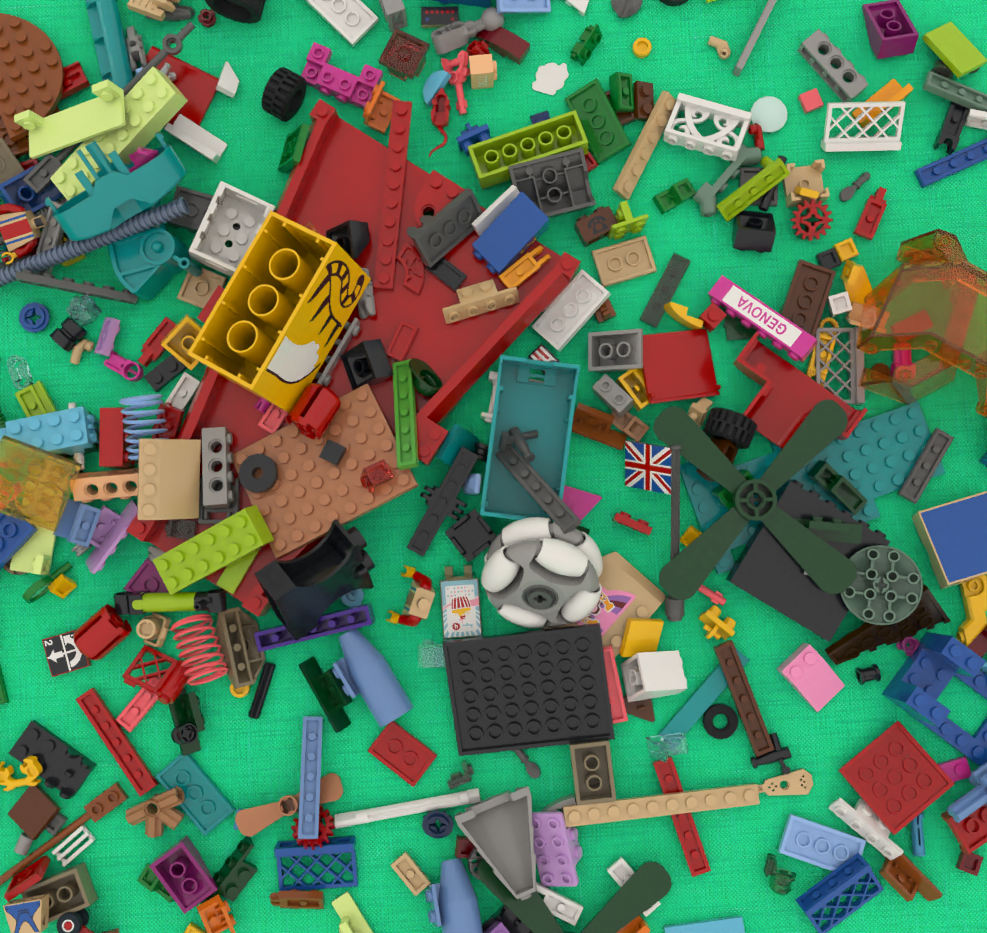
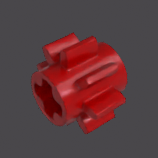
M474 40L467 47L469 56L490 54L487 49L489 46L483 40L481 42Z

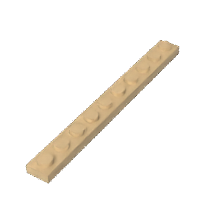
M751 783L616 799V801L565 805L562 808L566 827L758 805L760 801L758 785Z

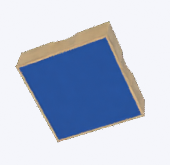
M987 491L918 511L911 517L920 540L929 554L930 564L941 589L967 582L978 576L987 575Z

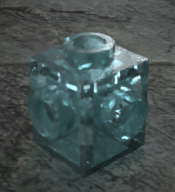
M87 295L73 297L69 301L70 305L66 308L67 313L80 327L92 324L102 313V310L95 304V301Z

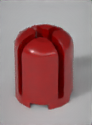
M311 383L306 386L285 420L289 425L293 422L300 430V433L313 440L317 437L320 440L339 411L341 401L333 390L319 383Z
M106 604L75 631L73 639L76 647L84 656L98 661L107 656L126 639L132 631V627L127 620L123 621L119 615L115 614L114 607Z

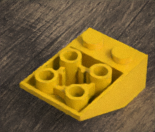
M642 368L628 370L616 380V383L633 399L634 407L638 412L650 404L647 399Z

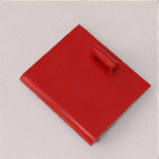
M154 46L150 48L146 56L147 64L161 51ZM169 54L156 69L160 71L165 63H169L171 66L170 72H174L177 78L172 83L188 101L168 123L173 125L179 114H182L200 126L217 92L216 86L219 78Z
M707 329L643 335L642 372L647 399L650 404L720 395L718 390L721 389V386L717 385Z

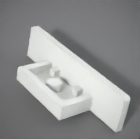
M842 798L829 805L828 808L836 816L841 818L889 860H893L903 854L904 851L888 838L890 834L888 828L862 798L857 801L854 809Z

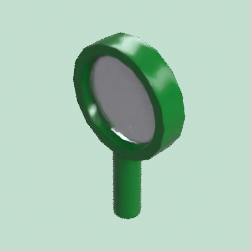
M67 561L50 576L42 577L25 591L22 598L29 604L38 600L49 591L48 586L58 576L70 570L72 565Z

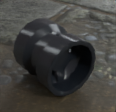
M190 723L177 725L171 732L173 742L178 745L192 743L198 736L196 726Z

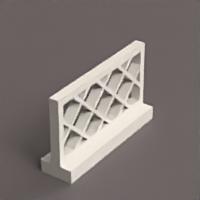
M906 102L827 103L824 137L821 139V148L825 152L901 150L902 142L900 137ZM899 106L898 114L891 118L887 112L892 107ZM855 107H859L863 112L853 119L849 112ZM873 107H879L882 112L872 119L868 112ZM832 108H841L844 111L836 120L831 116ZM885 114L890 121L880 128L876 122ZM847 115L852 122L842 129L838 122ZM866 115L871 122L862 129L857 122ZM874 124L879 131L874 136H868L865 132ZM894 124L896 127L895 136H887L884 131ZM837 125L841 132L836 137H829L830 130ZM856 125L860 132L854 137H849L846 132Z

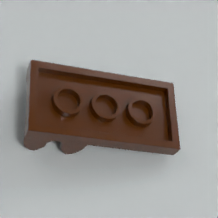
M799 259L779 314L815 337L836 271Z

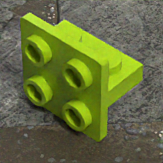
M627 200L620 202L614 215L618 223L611 226L607 235L608 239L614 238V240L623 238L626 233L632 232V234L642 231L649 218L648 214L633 218Z

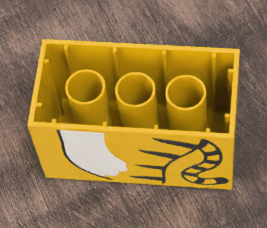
M270 211L187 355L231 382L289 413L306 386L312 383L371 278L337 242Z

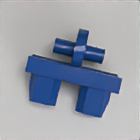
M469 123L465 124L466 130L460 132L461 136L456 138L460 152L463 151L469 156L468 146L491 138L487 124L480 127L478 125L471 127Z

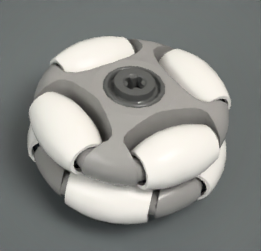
M529 517L520 519L502 529V532L494 539L488 553L484 557L485 566L482 571L481 582L488 599L497 609V612L513 624L526 628H542L544 625L545 627H556L578 622L588 616L599 602L602 587L598 577L603 571L601 552L598 545L588 534L580 532L576 528L565 534L557 523L552 522L550 518Z

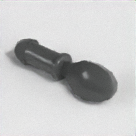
M862 173L852 183V186L842 189L839 194L840 200L847 201L851 199L855 190L860 189V186L870 179V173Z
M522 749L512 750L519 757L521 763L525 764L527 773L532 778H539L541 775L539 766L529 761V756Z

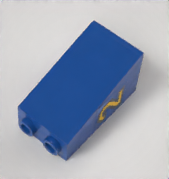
M521 191L472 244L474 250L472 253L479 261L483 259L487 263L486 268L493 275L495 273L500 275L549 228L550 219Z

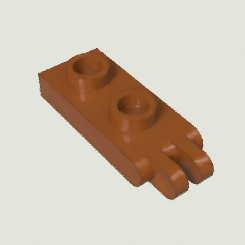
M292 889L290 891H279L278 893L270 894L272 906H280V908L324 909L323 891H299Z

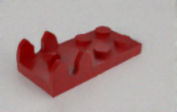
M986 804L959 823L954 821L947 811L941 814L942 819L947 822L960 844L959 848L963 853L970 854L987 842Z

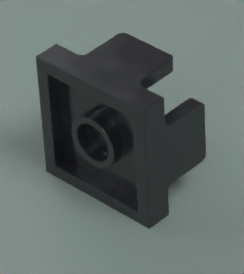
M475 509L462 517L445 532L468 563L488 548L497 537Z

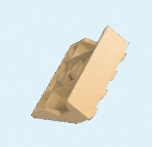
M139 438L138 520L199 518L201 440Z

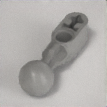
M489 7L483 11L481 18L476 21H456L434 30L431 33V38L436 53L445 54L462 47L469 42L470 38L475 37L477 32L484 29L493 31L503 27L504 15L503 13H497L496 7Z

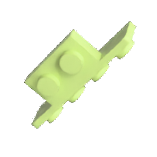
M348 891L332 901L334 909L341 918L339 924L340 933H374Z

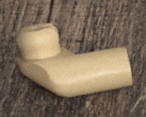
M710 36L707 45L715 47L721 59H727L731 54L727 41Z
M88 339L80 341L73 347L70 362L79 364L82 353L85 350H93L94 343Z

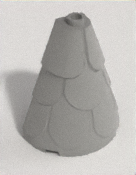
M523 786L516 788L515 792L506 791L465 808L466 812L462 813L461 811L454 816L458 827L473 843L479 854L493 868V873L516 899L520 898V900L530 898L532 896L531 893L536 891V855L534 854V827L532 826V798L529 787Z

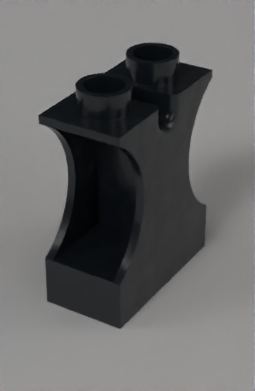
M335 519L325 537L312 550L295 559L286 561L274 560L254 573L274 613L295 641L316 628L322 614L337 599L357 589H372L374 587L369 571L374 569L375 565L364 550L367 547V543L356 527L353 526L346 531Z

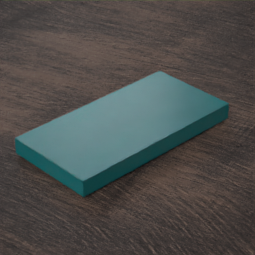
M180 754L155 776L166 791L176 786L182 788L185 794V801L179 804V806L204 836L236 810L191 754L186 756Z

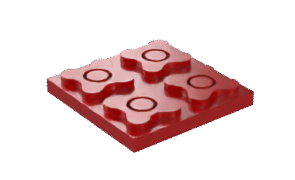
M899 721L891 725L838 770L893 835L898 833L955 784Z

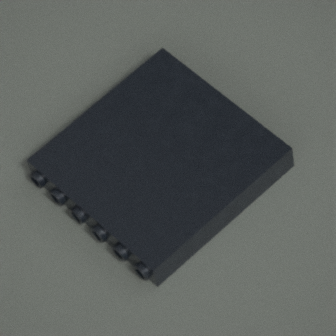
M794 479L792 482L787 481L783 484L777 494L776 506L792 518L811 520V516L823 517V521H831V518L843 519V523L863 524L860 544L825 541L848 559L866 547L876 545L888 546L890 543L885 538L886 535L879 530L872 531L869 529V524L860 519L857 522L852 519L853 515L846 510L839 511L835 508L836 504L827 499L824 502L819 499L820 495L813 490L806 491L802 488L804 485ZM762 522L759 523L726 578L730 583L829 642L849 611L840 593H826L816 585L809 575H804L802 567Z

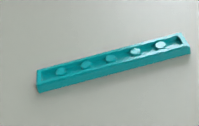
M736 648L741 664L744 667L749 662V659ZM719 664L658 733L672 748L678 744L728 686Z

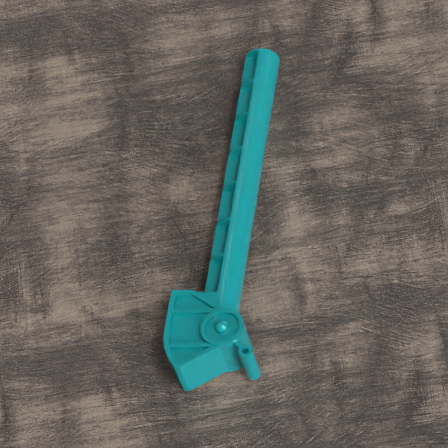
M85 0L102 81L108 79L123 89L133 79V73L117 0ZM160 200L155 205L139 212L138 214L140 215V213L142 212L145 213L147 210L151 211L152 208L161 206ZM163 222L161 225H156V227H151L128 238L124 237L123 240L113 241L112 244H108L112 266L119 281L131 293L146 301L152 300L175 274L183 270L195 277H199L202 274V268L190 260L187 245L169 233Z

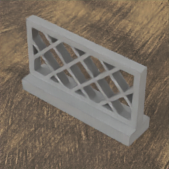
M817 328L815 334L817 339L815 382L818 384L820 382L823 383L824 388L841 400L843 399L838 393L845 388L850 393V400H843L847 404L861 405L865 403L864 328ZM820 331L828 332L833 337L826 345L820 340ZM840 333H849V341L845 345L837 338ZM834 339L841 347L836 354L827 347ZM824 349L832 355V358L826 364L820 359V353ZM842 350L849 354V360L845 364L837 357ZM833 359L842 366L836 373L827 366ZM825 367L832 375L827 382L820 377V372ZM843 369L849 373V379L846 382L838 376ZM834 378L842 385L836 392L828 385Z

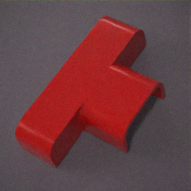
M756 332L733 362L738 370L762 386L742 415L747 416L757 424L756 431L782 449L817 403L827 399L833 400L843 408L848 419L846 429L836 439L842 441L847 439L868 410L866 408L856 410L760 343L757 339L759 333Z

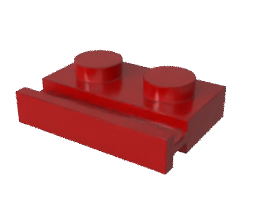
M78 61L64 68V89L60 101L90 86L87 76Z

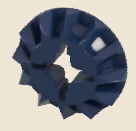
M436 809L431 812L429 810L428 814L423 818V830L430 837L444 838L453 830L454 822L451 815L446 814V811L441 812ZM436 819H438L439 822L441 823V825H440L439 828H438L437 824L435 823V822H436Z

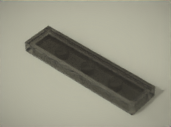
M676 253L673 254L639 319L640 321L657 328L665 312L664 304L671 301L691 262L690 260Z

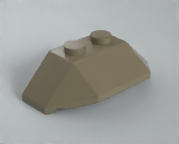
M239 607L218 612L216 636L219 637L218 644L222 646L220 653L225 655L223 662L229 668L226 674L235 689L255 684L257 676L266 660L264 651L258 652L254 633L259 631L258 623Z

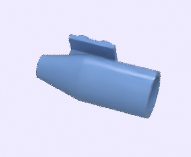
M357 628L351 629L338 637L344 657L332 664L334 666L332 671L337 679L341 678L344 683L342 688L347 696L351 695L352 699L358 694L362 696L380 728L414 707L385 657Z
M461 858L442 861L440 883L428 885V890H425L426 902H430L431 910L428 911L429 923H433V927L441 926L442 933H483L478 899Z

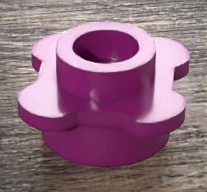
M906 637L897 642L896 647L898 650H903L907 656H912L920 642L913 637Z

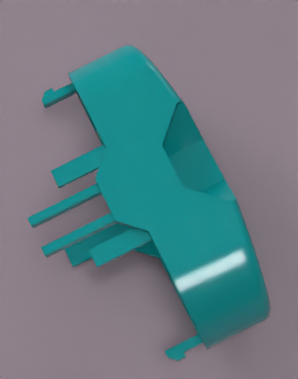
M157 132L155 134L162 145L154 149L158 150L159 155L131 173L129 169L135 165L134 163L124 164L116 151L108 154L113 161L110 163L96 141L89 143L85 148L100 168L97 173L80 149L76 151L96 179L95 185L91 184L81 170L75 173V176L85 188L84 191L69 199L59 208L55 207L49 197L45 199L46 206H50L53 210L52 216L70 240L82 241L113 230L127 219L155 205L183 179L186 174V168L171 145L165 143L163 140L164 136L161 133Z

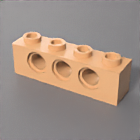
M138 468L76 473L70 479L74 501L88 503L95 499L108 501L116 497L128 499L132 496H138ZM129 481L135 482L137 487L131 486ZM110 483L116 484L117 489L113 488ZM91 484L97 486L98 490H94Z

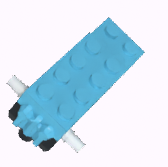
M68 403V409L7 421L5 422L6 427L0 428V468L15 465L25 467L30 466V464L35 465L40 464V462H49V460L54 461V458L74 457L76 470H84V455L99 452L100 430L97 428L100 425L99 421L84 406L76 407V403Z

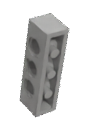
M820 29L803 41L797 50L842 102L853 101L869 85L865 77L854 69V65L849 60H846L841 50L834 46L827 34L822 33ZM818 50L823 51L825 55L820 54ZM831 64L836 65L837 69L833 68ZM843 78H847L850 83L845 82Z
M226 427L202 428L203 506L207 509L231 508V502H234V492L231 490V482L234 481L233 471H230V463H233V453L230 452V444L233 443V437ZM222 445L221 451L214 453V448ZM222 464V469L219 472H215V466ZM218 483H223V488L220 491H215V486Z

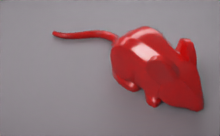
M440 88L434 99H432L431 122L443 134L444 141L431 150L429 157L434 151L445 146L448 139L443 127L449 124V110L451 108L449 105L450 100L443 88Z

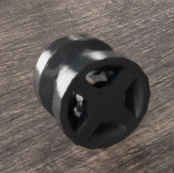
M476 442L474 453L480 455L477 460L487 463L489 446Z

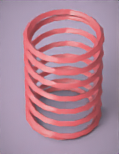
M207 613L181 619L170 628L171 631L177 633L173 637L174 640H183L175 648L186 649L180 652L178 657H191L181 664L183 667L194 666L184 672L185 676H191L186 683L191 686L218 679L229 670L227 664L223 662L225 655L219 653L222 646L217 644L219 637L214 635L216 628L212 627V616ZM203 621L187 628L175 629L190 622ZM207 629L212 630L210 634L196 636L203 633ZM192 631H196V632L191 633V634H189V635L181 636V635H184V634H186V633H189V632H192ZM210 638H215L213 643L198 645ZM198 640V641H196V642H193V643L184 645V644H186V643H189V642ZM212 647H218L215 652L200 654ZM214 656H221L217 661L200 664ZM215 672V673H213V674H211V675H209V676H206V677H204V678H201V679L192 681V680H194V679H196V678H198V677H200V676H203V675H205V674Z

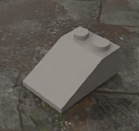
M643 329L588 333V371L610 373L643 368Z

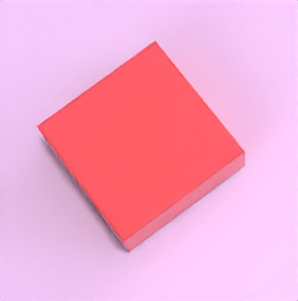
M817 88L798 96L805 114L824 105Z

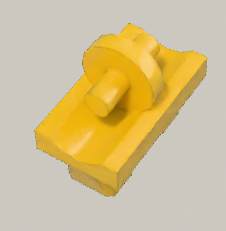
M716 605L701 613L698 619L705 624L702 628L707 631L705 635L707 639L713 636L717 640L720 637L726 640L734 635L735 631L733 629L736 621L730 617H726L724 621H721L718 616L722 611Z

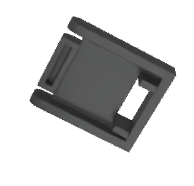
M200 477L198 524H218L223 521L210 520L211 512L227 513L228 518L240 511L241 483L239 478H235V485L231 482V490L234 492V502H231V508L207 509L203 506V477ZM218 483L215 486V491H220L223 488V483Z

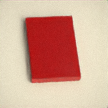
M395 721L387 724L368 749L370 754L412 787L415 786L437 757L434 751Z

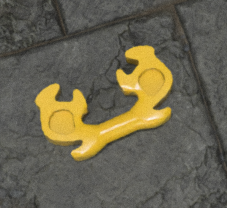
M28 756L23 760L24 763L20 765V770L23 774H27V777L20 779L11 777V774L14 773L12 765L5 768V761L0 762V785L6 786L3 789L4 791H11L16 787L26 785L36 786L41 782V779H36V777L42 773L43 768L36 756Z

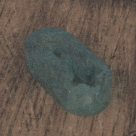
M18 355L9 357L7 367L14 387L22 390L31 384L33 385V378L26 359ZM16 360L21 362V364L18 365L19 369L17 367H14V365L16 364ZM22 378L27 380L26 382H24V386L19 384V382L22 381Z

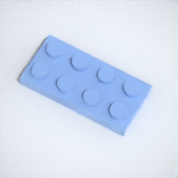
M789 813L778 852L834 871L857 853L862 856L866 840Z

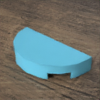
M439 70L428 77L423 89V97L427 105H433L432 99H434L440 88L445 87L452 76L450 73Z

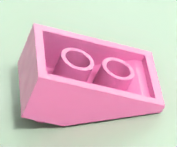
M803 643L776 669L816 712H819L845 686L827 662L807 643Z

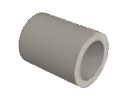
M25 832L21 833L14 848V852L20 855H27L33 842Z

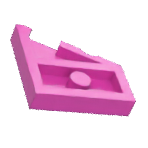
M564 485L563 502L580 520L602 499L599 495Z

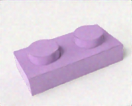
M105 317L94 353L110 356V352L114 349L115 337L120 330L119 324L121 320Z

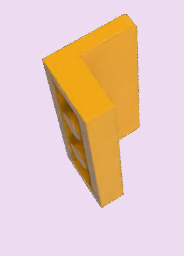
M892 79L865 102L902 101L914 88L909 83L902 88L895 79ZM858 107L851 115L857 118L863 111ZM873 107L868 114L874 119L882 111L879 107ZM866 115L858 121L862 128L871 122Z

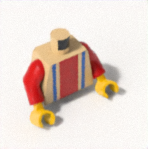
M11 203L0 205V232L9 251L3 253L1 258L5 255L11 257V261L6 262V265L11 264L14 258L19 259L33 251L38 244V238L41 237L39 228L47 226V221L43 215L34 217L31 210L26 211L24 207Z
M404 565L403 567L407 569V572L401 573V576L412 578L413 581L402 615L389 610L388 613H391L392 617L386 619V621L414 627L421 620L427 619L435 591L430 577L416 571L414 567Z

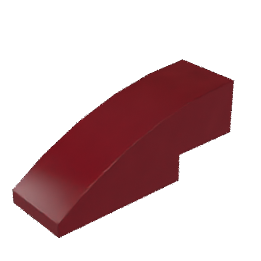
M502 27L493 31L484 29L477 32L475 36L479 41L483 40L502 57L507 56L518 65H520L530 51V43Z

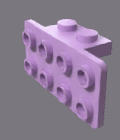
M133 500L127 504L121 514L116 513L105 505L102 506L90 544L94 545L95 549L86 560L91 573L95 574L97 571L102 570L107 557L114 554L119 541L128 535L126 530L137 515V504Z
M532 812L534 854L536 855L541 884L551 887H576L579 880L575 866L582 857V848L579 846L577 828L575 826L566 827L562 812Z

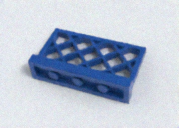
M356 837L328 838L329 843L324 841L322 842L323 847L320 848L319 845H316L315 850H312L310 845L307 849H304L303 844L299 846L296 842L297 840L278 841L274 853L277 858L279 891L358 886ZM342 853H351L352 859L347 864L339 858ZM323 854H328L333 858L328 865L320 860ZM303 856H309L314 861L309 866H306L300 859ZM282 857H289L294 863L288 868L282 863ZM335 861L344 867L339 874L330 868ZM316 862L324 868L319 876L311 870ZM296 864L305 870L300 876L291 871ZM348 870L353 874V880L346 881L341 875ZM326 871L335 877L332 882H326L321 878ZM307 872L315 878L312 883H306L302 880ZM287 874L296 880L292 885H284V877Z
M857 853L795 899V901L817 932L827 933L884 889L874 875L870 865ZM857 884H863L861 891H855ZM869 884L876 885L870 891H867ZM841 896H847L845 902H840ZM853 896H859L858 900L851 902ZM825 908H831L829 914H824ZM837 908H843L842 912L836 914ZM821 920H827L826 924L819 927Z

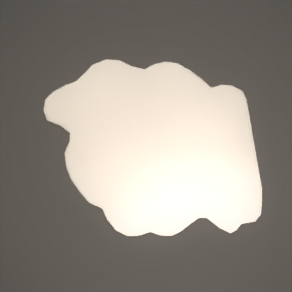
M548 63L545 66H540L535 74L536 81L532 83V89L554 95L556 90L564 86V81L569 76L567 65L565 63L561 65Z

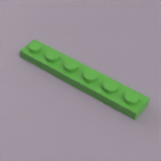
M411 359L392 363L396 455L399 470L419 467L414 374L409 368V361Z

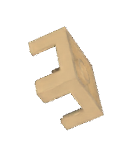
M824 159L815 160L809 166L794 167L795 163L786 164L785 166L790 175L782 181L787 208L795 207L797 204L803 206V200H807L809 204L810 199H813L795 194L796 186L818 191L819 195L815 199V204L818 200L824 203L830 196L829 188L826 187L824 190L821 174L825 169Z

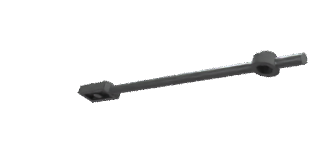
M191 21L177 35L167 34L163 38V49L123 88L124 97L152 67L156 68L169 54L178 55L183 49L182 41L195 28ZM172 43L177 44L175 48L170 47ZM81 142L63 148L56 157L52 153L47 154L23 180L40 195L52 182L51 176L63 165L61 162Z

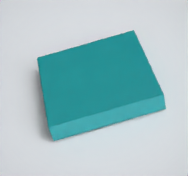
M454 424L436 458L451 467L462 446L473 452L474 445L479 439L460 425Z

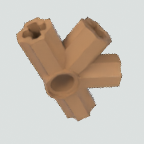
M178 786L161 794H155L150 799L128 808L125 811V818L128 824L130 823L133 826L145 821V835L148 837L162 836L164 834V824L175 830L184 818V814L174 807L185 801V794L182 788Z

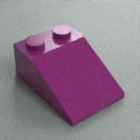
M899 0L863 4L862 10L870 46L877 59L912 54L914 52L919 34Z
M187 835L156 857L150 864L152 871L184 914L218 890L199 851Z

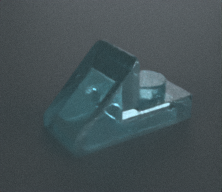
M685 732L646 737L650 757L667 762L668 756L688 754Z

